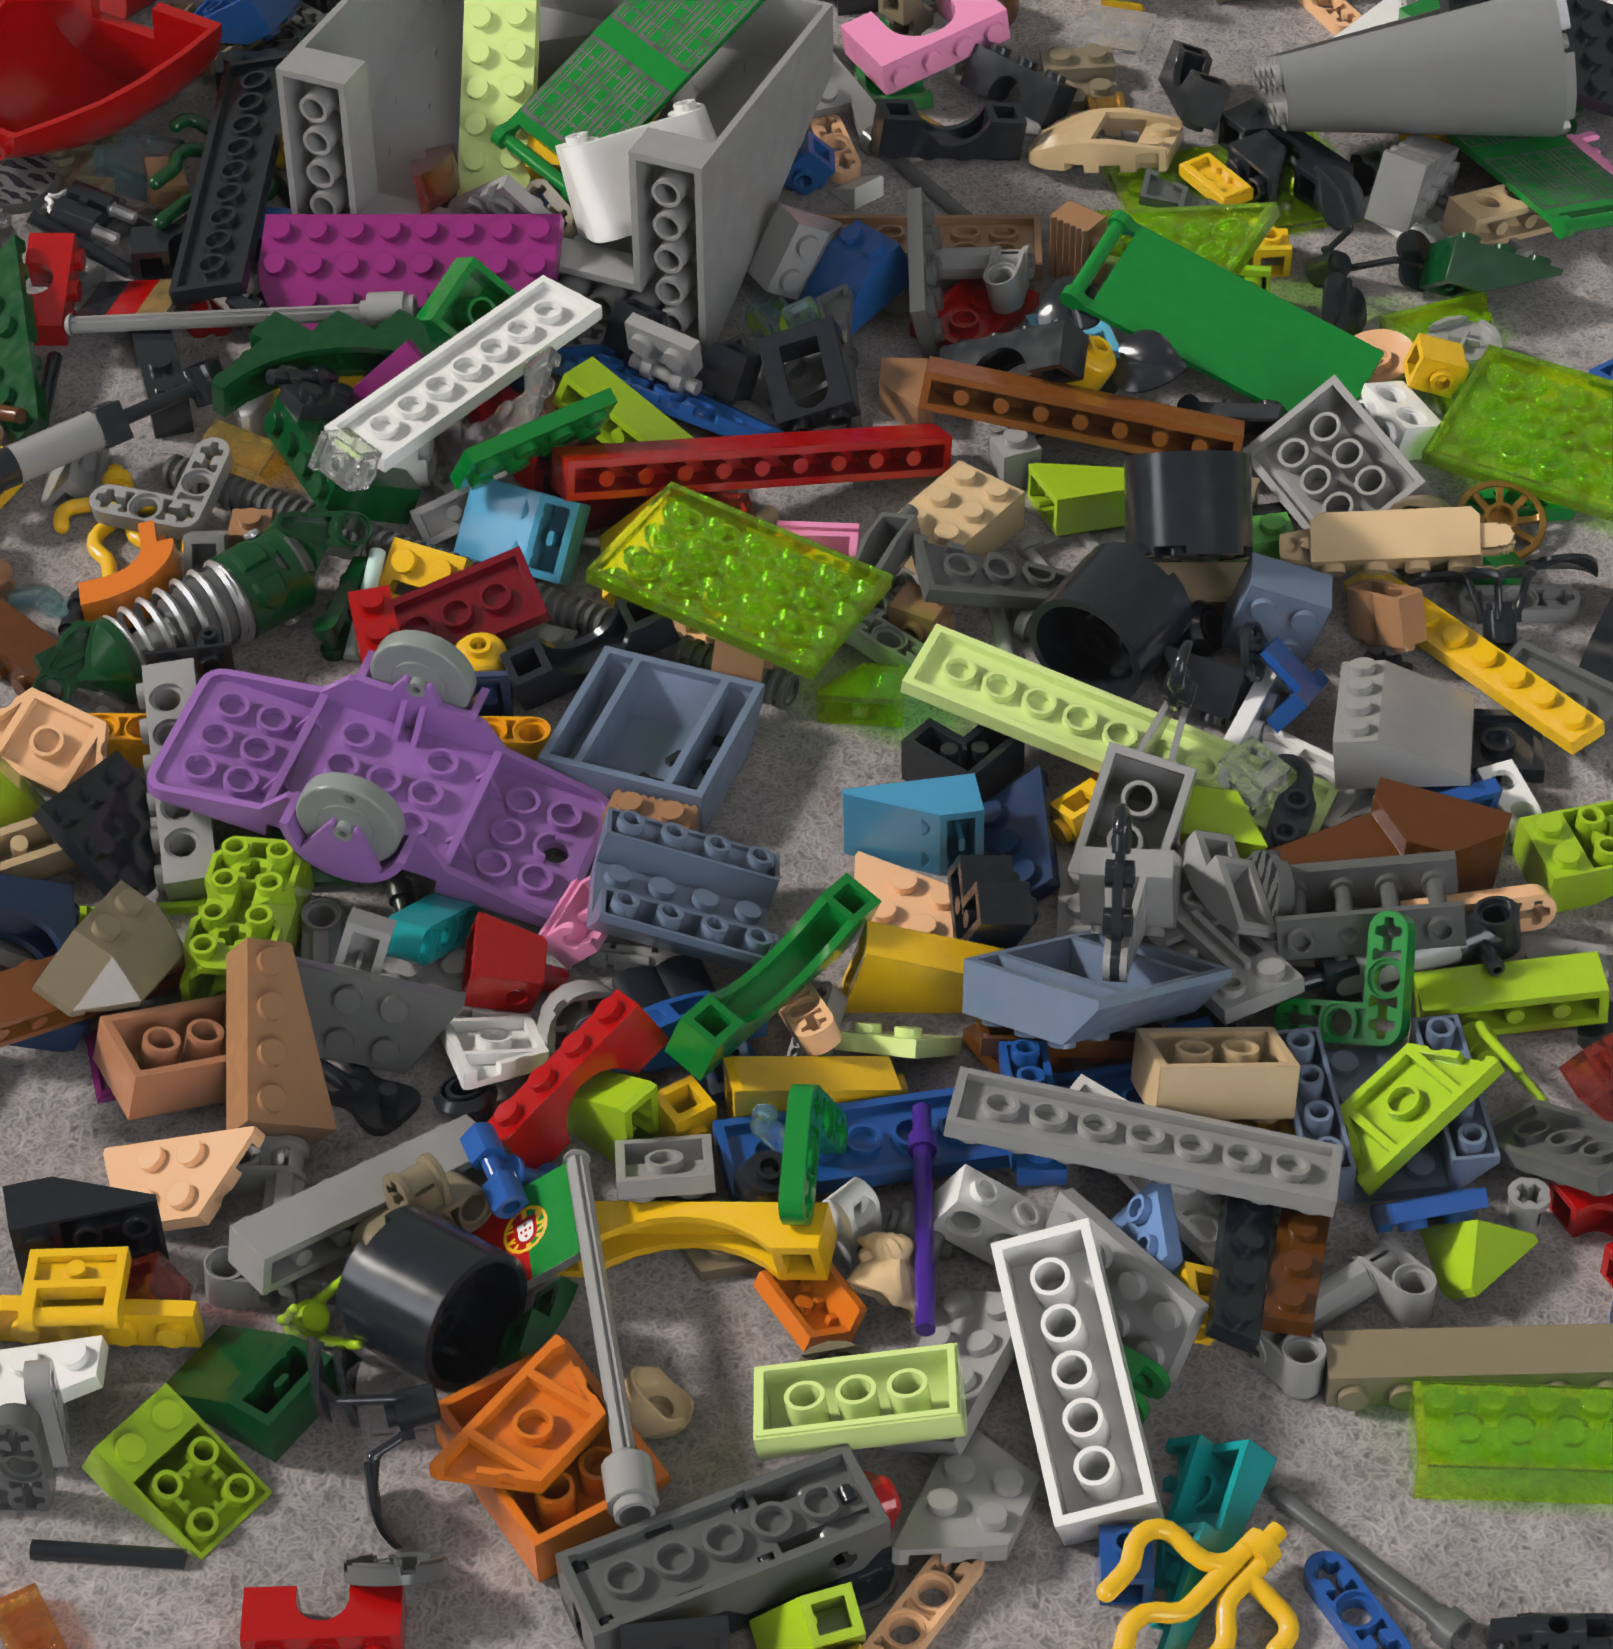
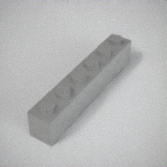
M465 1114L448 1123L441 1124L410 1141H405L374 1158L364 1160L357 1166L340 1174L326 1178L320 1183L291 1197H286L255 1214L243 1217L238 1222L230 1225L228 1262L263 1296L352 1253L351 1237L354 1229L363 1219L386 1206L382 1186L383 1176L390 1172L400 1173L416 1164L417 1157L423 1153L432 1154L442 1165L445 1173L458 1171L482 1187L488 1180L484 1170H477L472 1167L460 1141L462 1135L476 1122Z

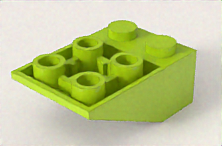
M1613 800L1518 818L1512 856L1528 884H1538L1544 887L1556 903V913L1595 905L1613 896Z
M167 1383L91 1451L81 1467L108 1496L176 1544L187 1549L189 1553L199 1560L208 1555L273 1493Z

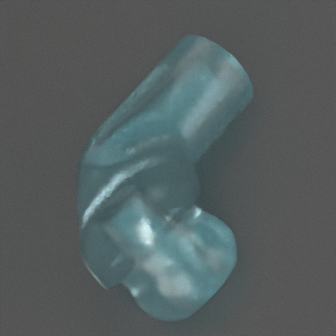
M48 585L8 591L10 605L17 610L33 608L45 616L56 617L62 614L66 608L65 597Z
M770 1104L756 1105L752 1110L753 1120L749 1122L752 1133L771 1149L783 1151L785 1126L777 1121L778 1112L776 1107Z

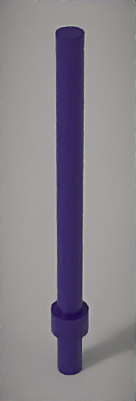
M920 1102L912 1108L913 1130L908 1134V1154L913 1158L915 1331L918 1335L927 1337L933 1335L936 1331L932 1158L937 1154V1135L932 1130L931 1106Z

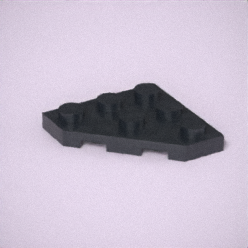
M117 750L40 806L32 815L104 896L120 880L145 897L157 888L154 875V852L150 835V814L146 795L147 785L143 778Z

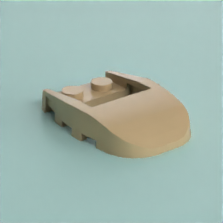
M1098 108L1072 113L1050 124L1033 140L1028 148V162L1038 168L1066 171L1072 168L1073 165H1083L1084 173H1099L1100 166H1120V173L1137 172L1138 168H1159V172L1167 171L1184 140L1183 121L1177 117L1135 108ZM1100 130L1105 131V136H1121V130L1139 131L1140 137L1137 143L1114 139H1095Z

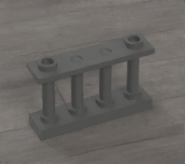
M1455 850L1290 865L1295 882V905L1292 913H1286L1289 916L1275 917L1278 952L1286 961L1367 954L1370 922L1375 915L1387 910L1402 912L1412 918L1417 932L1416 950L1467 946L1464 902H1447L1446 897L1448 894L1459 893ZM1428 897L1429 904L1400 905L1402 900ZM1382 906V908L1354 910V908ZM1324 910H1335V911H1336V912H1324V913L1308 914V912H1313V911H1324ZM1393 919L1392 926L1384 928V936L1391 938V941L1394 937H1401L1402 930L1400 927L1394 926Z

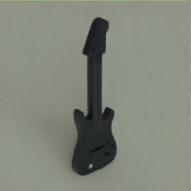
M320 1057L325 1081L338 1089V1091L334 1092L328 1091L331 1106L344 1108L350 1112L360 1127L373 1136L388 1135L405 1123L420 1107L421 1095L417 1089L399 1082L384 1080L374 1075L367 1066L350 1063V1067L354 1071L348 1074Z

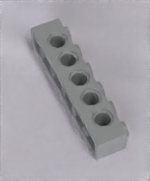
M194 658L141 665L143 683L136 684V694L139 709H146L147 718L139 719L143 745H150V754L143 755L146 780L151 765L199 682ZM147 791L150 817H157L158 827L150 828L154 854H161L162 864L154 865L158 892L166 890L168 901L201 899V897H207L204 878L212 854L218 851L215 819L160 801ZM187 816L184 819L176 820L179 817ZM185 853H191L188 856L179 857Z

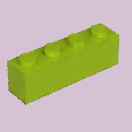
M593 356L564 373L552 400V403L560 409L607 388H611L618 402L609 414L610 420L602 425L600 428L601 433L595 437L601 443L694 438ZM670 494L667 496L672 500L679 494Z
M1598 951L1505 961L1504 972L1495 977L1488 974L1483 964L1414 972L1412 1002L1416 1018L1458 1014L1462 1027L1474 1020H1484L1491 1026L1496 1035L1608 1023L1610 990Z

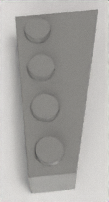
M1414 134L1408 137L1406 141L1402 140L1399 142L1398 146L1393 145L1390 150L1385 149L1364 219L1402 233L1408 232L1416 222L1421 224L1427 209H1433L1438 196L1442 197L1448 183L1453 184L1457 177L1460 162L1455 160L1459 147L1422 134Z

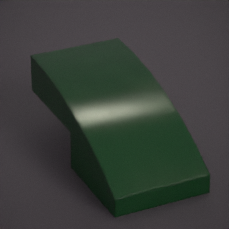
M561 1276L537 1292L532 1309L507 1325L494 1367L501 1370L521 1360L540 1347L557 1329L567 1314L576 1294L578 1284Z

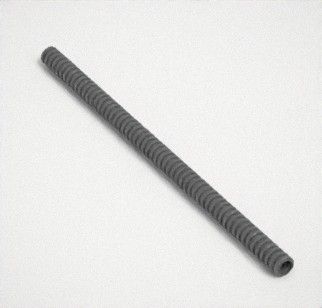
M174 454L168 458L164 464L161 477L164 487L176 489L190 458H184L179 454ZM229 473L216 501V506L222 508L225 506L230 511L233 508L274 509L275 517L279 512H306L316 506L314 502H309L303 498L299 499L298 496L288 495L286 492L278 491L261 483L257 484L255 481L246 480V478L236 476L233 473ZM197 483L189 489V492L200 494L208 490L210 485ZM373 524L371 538L362 554L359 555L369 556L371 548H381L386 552L385 564L393 538L397 537L460 556L456 552H449L447 549L438 548L433 544L427 545L425 541L416 540L410 536L406 537L402 533H395L391 529H384L382 526ZM342 530L343 535L351 541L359 540L353 531ZM475 559L471 560L473 561L472 566L481 562ZM536 583L551 620L548 621L550 625L577 630L579 635L582 633L585 636L601 626L613 610L611 607L606 606L604 608L600 603H592L591 600L581 599L580 596L574 594L570 596L566 591L559 592L557 588H548L546 584ZM677 631L680 639L679 642L649 655L711 671L714 644H706L701 639L695 640L690 635L683 636L681 632ZM775 666L773 670L766 669L761 682L765 684L763 699L765 698L766 703L771 705L777 702L778 707L782 709L790 706L796 699L799 691L800 682L798 674L794 672L787 673L786 669L780 667L775 669ZM791 694H794L792 700L787 704V698Z

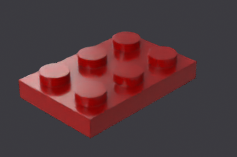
M961 279L943 295L944 310L938 311V318L943 319L945 341L939 342V349L942 346L956 344L961 339L974 340L988 337L990 333L1010 332L1025 318V315H1029L1039 306V293L1028 288L1024 304L1020 309L1009 314H998L990 306L983 279ZM911 322L910 336L918 339L913 322Z

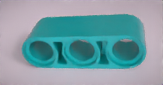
M432 893L388 917L397 920L386 956L421 966L434 962L465 944L466 937L478 912H480L479 907L471 902Z

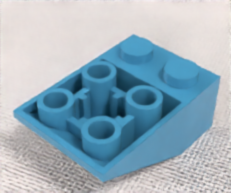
M495 479L477 490H472L470 487L454 552L460 556L464 555L470 559L482 562L520 546L533 577L557 584L569 585L575 570L591 505L576 501L566 502L558 496Z
M975 773L842 789L844 854L855 856L860 851L900 867L939 876L947 875V870L959 855H984V807Z

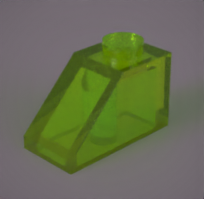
M864 662L818 688L817 723L903 728L907 695L901 693L900 690L902 680L907 673V665Z

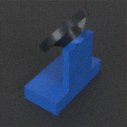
M1246 622L1241 633L1240 654L1246 679L1249 682L1262 681L1266 666H1268L1291 690L1266 720L1278 733L1311 704L1328 683L1329 679L1319 668L1311 673L1278 636L1271 642H1268L1259 622ZM1253 630L1255 639H1252L1250 642L1251 633ZM1252 664L1255 666V673L1253 671Z

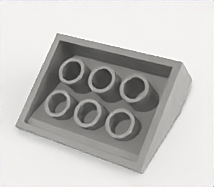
M1335 374L1241 450V452L1251 454L1252 468L1303 530L1310 528V521L1318 513L1388 510L1395 502L1413 494L1436 496L1424 478Z
M1359 657L1351 661L1342 662L1332 742L1336 789L1377 788L1380 777L1415 787L1470 786L1475 708L1474 695L1386 660Z

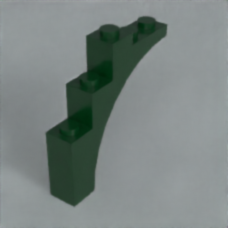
M401 309L397 310L387 320L381 321L375 330L337 310L325 321L318 323L313 331L275 311L263 322L256 324L252 331H250L251 348L244 351L224 371L217 373L211 381L213 411L223 417H227L247 402L278 389V385H269L266 382L265 375L267 370L278 369L281 365H294L298 369H307L312 365L324 366L327 370H336L339 377L367 376L409 339L426 356L450 340L452 336Z

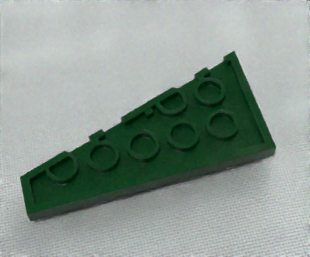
M15 234L0 249V404L23 408L26 411V419L22 424L0 420V425L11 444L43 431L49 425L45 388L39 385L38 371L42 369L41 357L35 354L34 344L38 342L33 296L28 294L26 289V280L30 278L29 267L23 263L22 254L26 252V244L23 239Z

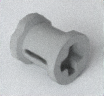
M1520 1177L1512 1181L1508 1186L1507 1194L1510 1207L1504 1212L1503 1223L1506 1227L1534 1233L1535 1236H1538L1546 1229L1547 1219L1544 1211L1550 1206V1188L1545 1182L1537 1178Z

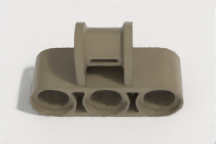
M423 1153L417 1157L416 1164L400 1173L390 1172L383 1176L382 1186L386 1206L366 1217L357 1225L351 1237V1246L354 1250L358 1242L367 1245L373 1236L386 1224L385 1215L402 1206H422L470 1233L480 1228L487 1221L492 1213V1209L482 1187L458 1171L445 1173L442 1165L432 1154Z

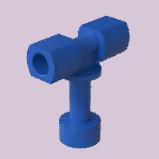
M487 1122L474 1123L460 1138L472 1167L477 1170H484L488 1180L484 1183L482 1189L494 1215L499 1218H514L529 1203L522 1186L528 1185L560 1166L559 1164L547 1162L538 1169L525 1167L521 1157L506 1153L495 1127Z

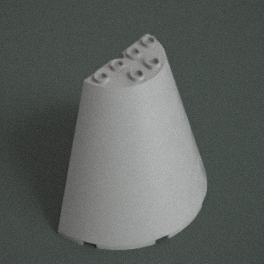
M1490 0L1441 13L1439 8L1257 58L1258 67L1253 68L1258 89H1265L1269 100L1268 113L1273 126H1280L1283 131L1556 137L1567 134L1570 131V120L1575 118L1577 79L1574 51L1565 52L1564 49L1569 48V40L1567 34L1562 33V30L1571 28L1566 0Z

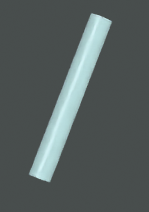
M376 547L370 549L360 590L378 587L386 552L383 549ZM352 621L343 658L345 660L360 661Z

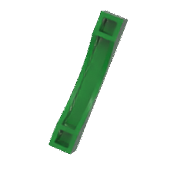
M846 872L818 897L791 930L751 969L728 986L716 992L708 993L680 1018L664 1051L701 1081L723 1061V1058L728 1057L854 944L860 938L866 921L873 919L882 901Z

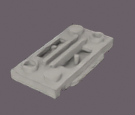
M1193 889L1179 895L1176 930L1165 929V938L1143 937L1141 941L1232 968V978L1203 1004L1224 1025L1305 992L1304 977L1261 937L1235 934L1223 926L1205 908Z

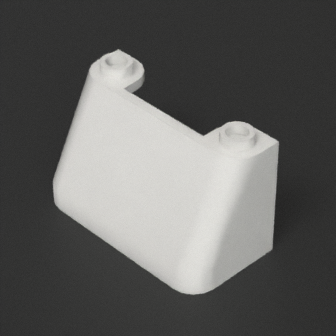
M695 99L682 100L673 104L674 110L667 114V118L602 138L589 137L587 131L577 132L566 136L565 143L555 146L579 236L594 243H605L632 235L629 150L648 127L715 142L717 136L704 104L696 103Z

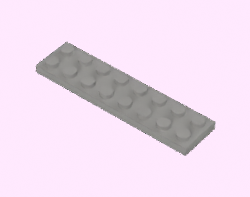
M960 1066L943 1134L945 1137L958 1139L967 1144L978 1143L1006 1149L1015 1154H1031L1055 1159L1063 1164H1078L1098 1168L1111 1174H1126L1150 1179L1159 1184H1174L1198 1189L1211 1195L1222 1194L1246 1199L1258 1205L1270 1204L1298 1210L1306 1215L1318 1214L1332 1218L1337 1204L1343 1145L963 1066Z

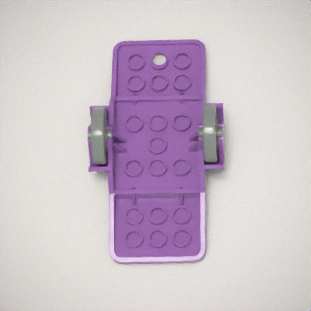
M402 630L389 634L380 642L376 651L369 649L356 676L350 674L325 687L232 669L220 668L211 670L204 674L197 683L151 765L146 782L149 793L160 801L262 835H266L270 826L280 828L283 836L297 854L314 867L337 878L353 882L373 883L392 878L403 869L436 880L434 892L471 902L479 907L539 927L544 926L570 883L577 878L581 881L588 877L594 863L602 831V815L610 801L600 791L506 747L485 718L478 716L490 689L482 687L473 696L476 689V675L466 656L447 640L418 630ZM551 848L560 849L563 851V856L566 860L561 863L550 862L546 859L544 851Z

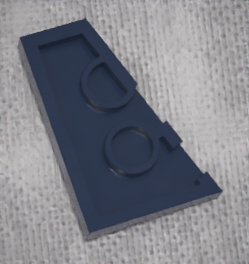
M1041 765L983 803L984 845L990 855H1011L1013 871L1018 872L1020 881L1030 882L1031 897L1036 898L1037 902L1061 886L1056 843L1052 839L1050 820L1053 819L1051 805L1047 801L1046 787L1049 786L1048 774Z

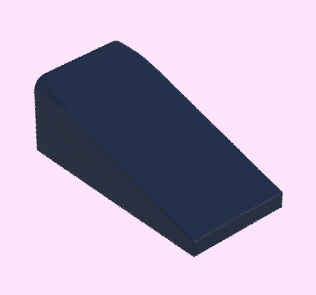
M508 670L475 671L477 682L473 696L482 687L490 689L478 716H514V693Z

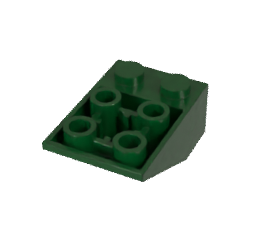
M1459 232L1456 236H1446L1444 240L1429 245L1418 288L1445 297L1460 298L1560 276L1563 269L1551 266L1552 260L1539 255H1529L1528 258L1517 255V249L1512 246L1495 243L1492 247L1480 243V236Z
M222 1324L202 1347L166 1382L205 1423L275 1463L319 1416L310 1389V1374L306 1360L307 1342L290 1334ZM322 1351L326 1384L336 1395H339L333 1357Z

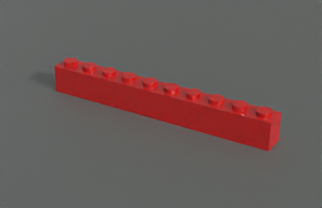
M934 423L552 447L551 487L568 502L654 496L660 491L670 495L941 476L951 467L952 436Z

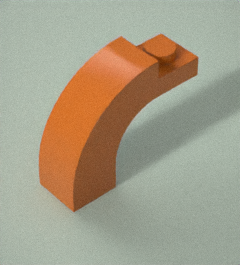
M154 520L138 523L141 549L137 558L131 564L108 576L78 583L80 605L85 621H93L103 615L117 619V610L120 606L127 607L134 612V602L137 597L145 598L152 603L151 594L154 588H160L169 594L170 580L175 578L182 581L183 569L174 538L167 539L166 534L158 535ZM141 605L145 620L152 617L151 614ZM124 614L128 629L134 627L133 623Z

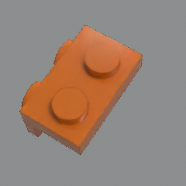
M831 1263L828 1280H779L768 1270L759 1271L753 1287L803 1352L825 1341L852 1342L867 1311L866 1305L833 1263Z

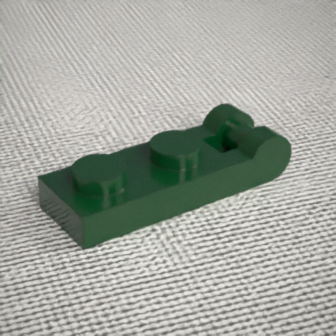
M368 556L352 557L346 572L340 577L339 586L333 599L329 600L325 615L313 622L312 627L317 639L322 640L320 645L321 654L327 661L336 662L343 659L352 624L347 592L360 590Z

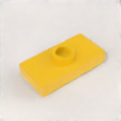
M1210 152L1179 164L1178 175L1207 199L1211 198L1228 208H1233L1253 199L1254 188Z

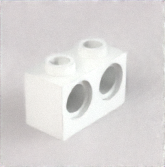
M1404 381L1364 383L1358 402L1406 459L1420 460L1434 455L1445 425L1414 391L1408 388Z
M967 1164L961 1167L934 1192V1230L941 1232L945 1236V1240L995 1266L990 1243L1043 1230L1047 1208Z

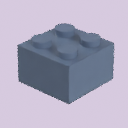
M1252 552L1223 610L1221 645L1240 651L1241 633L1244 624L1256 621L1260 623L1268 642H1271L1278 636L1293 654L1304 663L1332 610L1333 575ZM1253 630L1251 633L1250 642L1252 639H1255Z

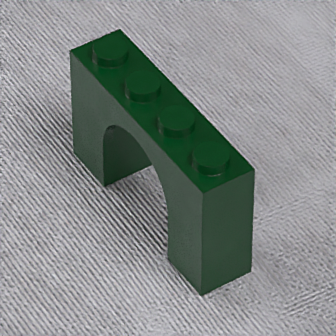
M276 396L271 410L265 416L263 430L316 506L323 503L328 511H359L365 514L371 521L409 524L411 519L409 511L415 509L422 490L407 470L391 468L384 473L370 464L357 462L361 459L325 439L324 426L334 419H298Z

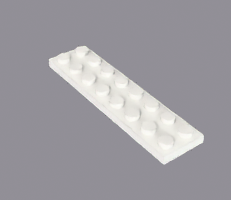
M542 275L325 425V439L386 473L601 320L602 305Z

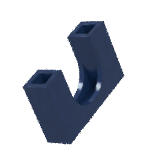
M0 874V939L8 940L24 947L38 960L55 955L79 922L80 908L78 904L74 903L72 884ZM92 1018L10 1044L9 1046L55 1052L73 1051L76 1049L81 1037L88 1035Z

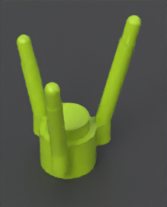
M1474 1020L1462 1027L1471 1059L1484 1061L1486 1055L1494 1056L1505 1065L1537 1100L1546 1102L1544 1094L1523 1071L1517 1060L1501 1044L1486 1021Z
M341 1276L321 1292L313 1295L311 1299L291 1304L285 1313L277 1317V1323L283 1326L286 1334L294 1335L303 1341H307V1337L314 1336L316 1341H322L325 1343L324 1346L328 1347L343 1345L348 1350L362 1349L363 1344L359 1340L330 1336L326 1333L330 1324V1313L325 1304L327 1300L337 1293Z

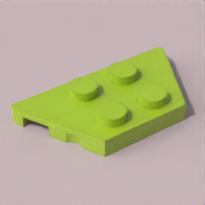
M1407 1043L1340 1105L1359 1174L1356 1176L1357 1181L1363 1191L1370 1197L1501 1076L1505 1069L1500 1061L1494 1056L1486 1055L1484 1061L1465 1058L1461 1051L1450 1049L1432 1050L1425 1045Z

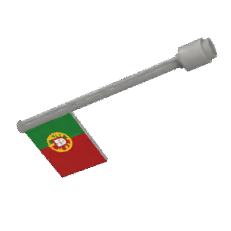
M572 1149L564 1154L562 1165L523 1187L529 1203L514 1218H499L492 1211L487 1221L471 1233L513 1255L521 1262L527 1277V1291L582 1260L613 1451L601 1464L607 1511L614 1518L617 1525L624 1528L656 1516L659 1497L652 1458L648 1453L635 1447L588 1166L591 1157L583 1149Z

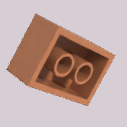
M226 994L100 1016L93 1060L128 1121L226 1102Z

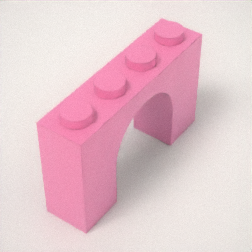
M936 0L937 12L949 24L936 32L921 36H906L895 33L870 11L840 25L845 54L886 95H889L971 57L976 43L990 47L992 42L1000 44L1010 39L1007 9L998 0Z

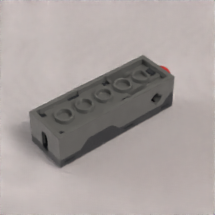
M848 1443L842 1444L556 1553L555 1560L562 1603L584 1649H621V1624L728 1615L729 1632L731 1634L750 1626L749 1620L797 1597L851 1582L853 1586L893 1570V1564L891 1563V1532L901 1511L899 1495L888 1476L883 1474L876 1475L862 1470Z

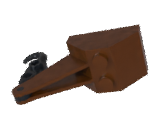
M1294 754L1273 756L1263 766L1262 771L1265 774L1270 773L1277 766H1287L1297 772L1296 781L1278 795L1264 832V840L1268 845L1266 849L1278 850L1282 853L1280 859L1287 860L1289 865L1455 850L1459 893L1486 890L1494 886L1512 813L1380 777L1370 813L1308 835L1316 811V801L1313 793L1314 771L1312 767L1302 757Z

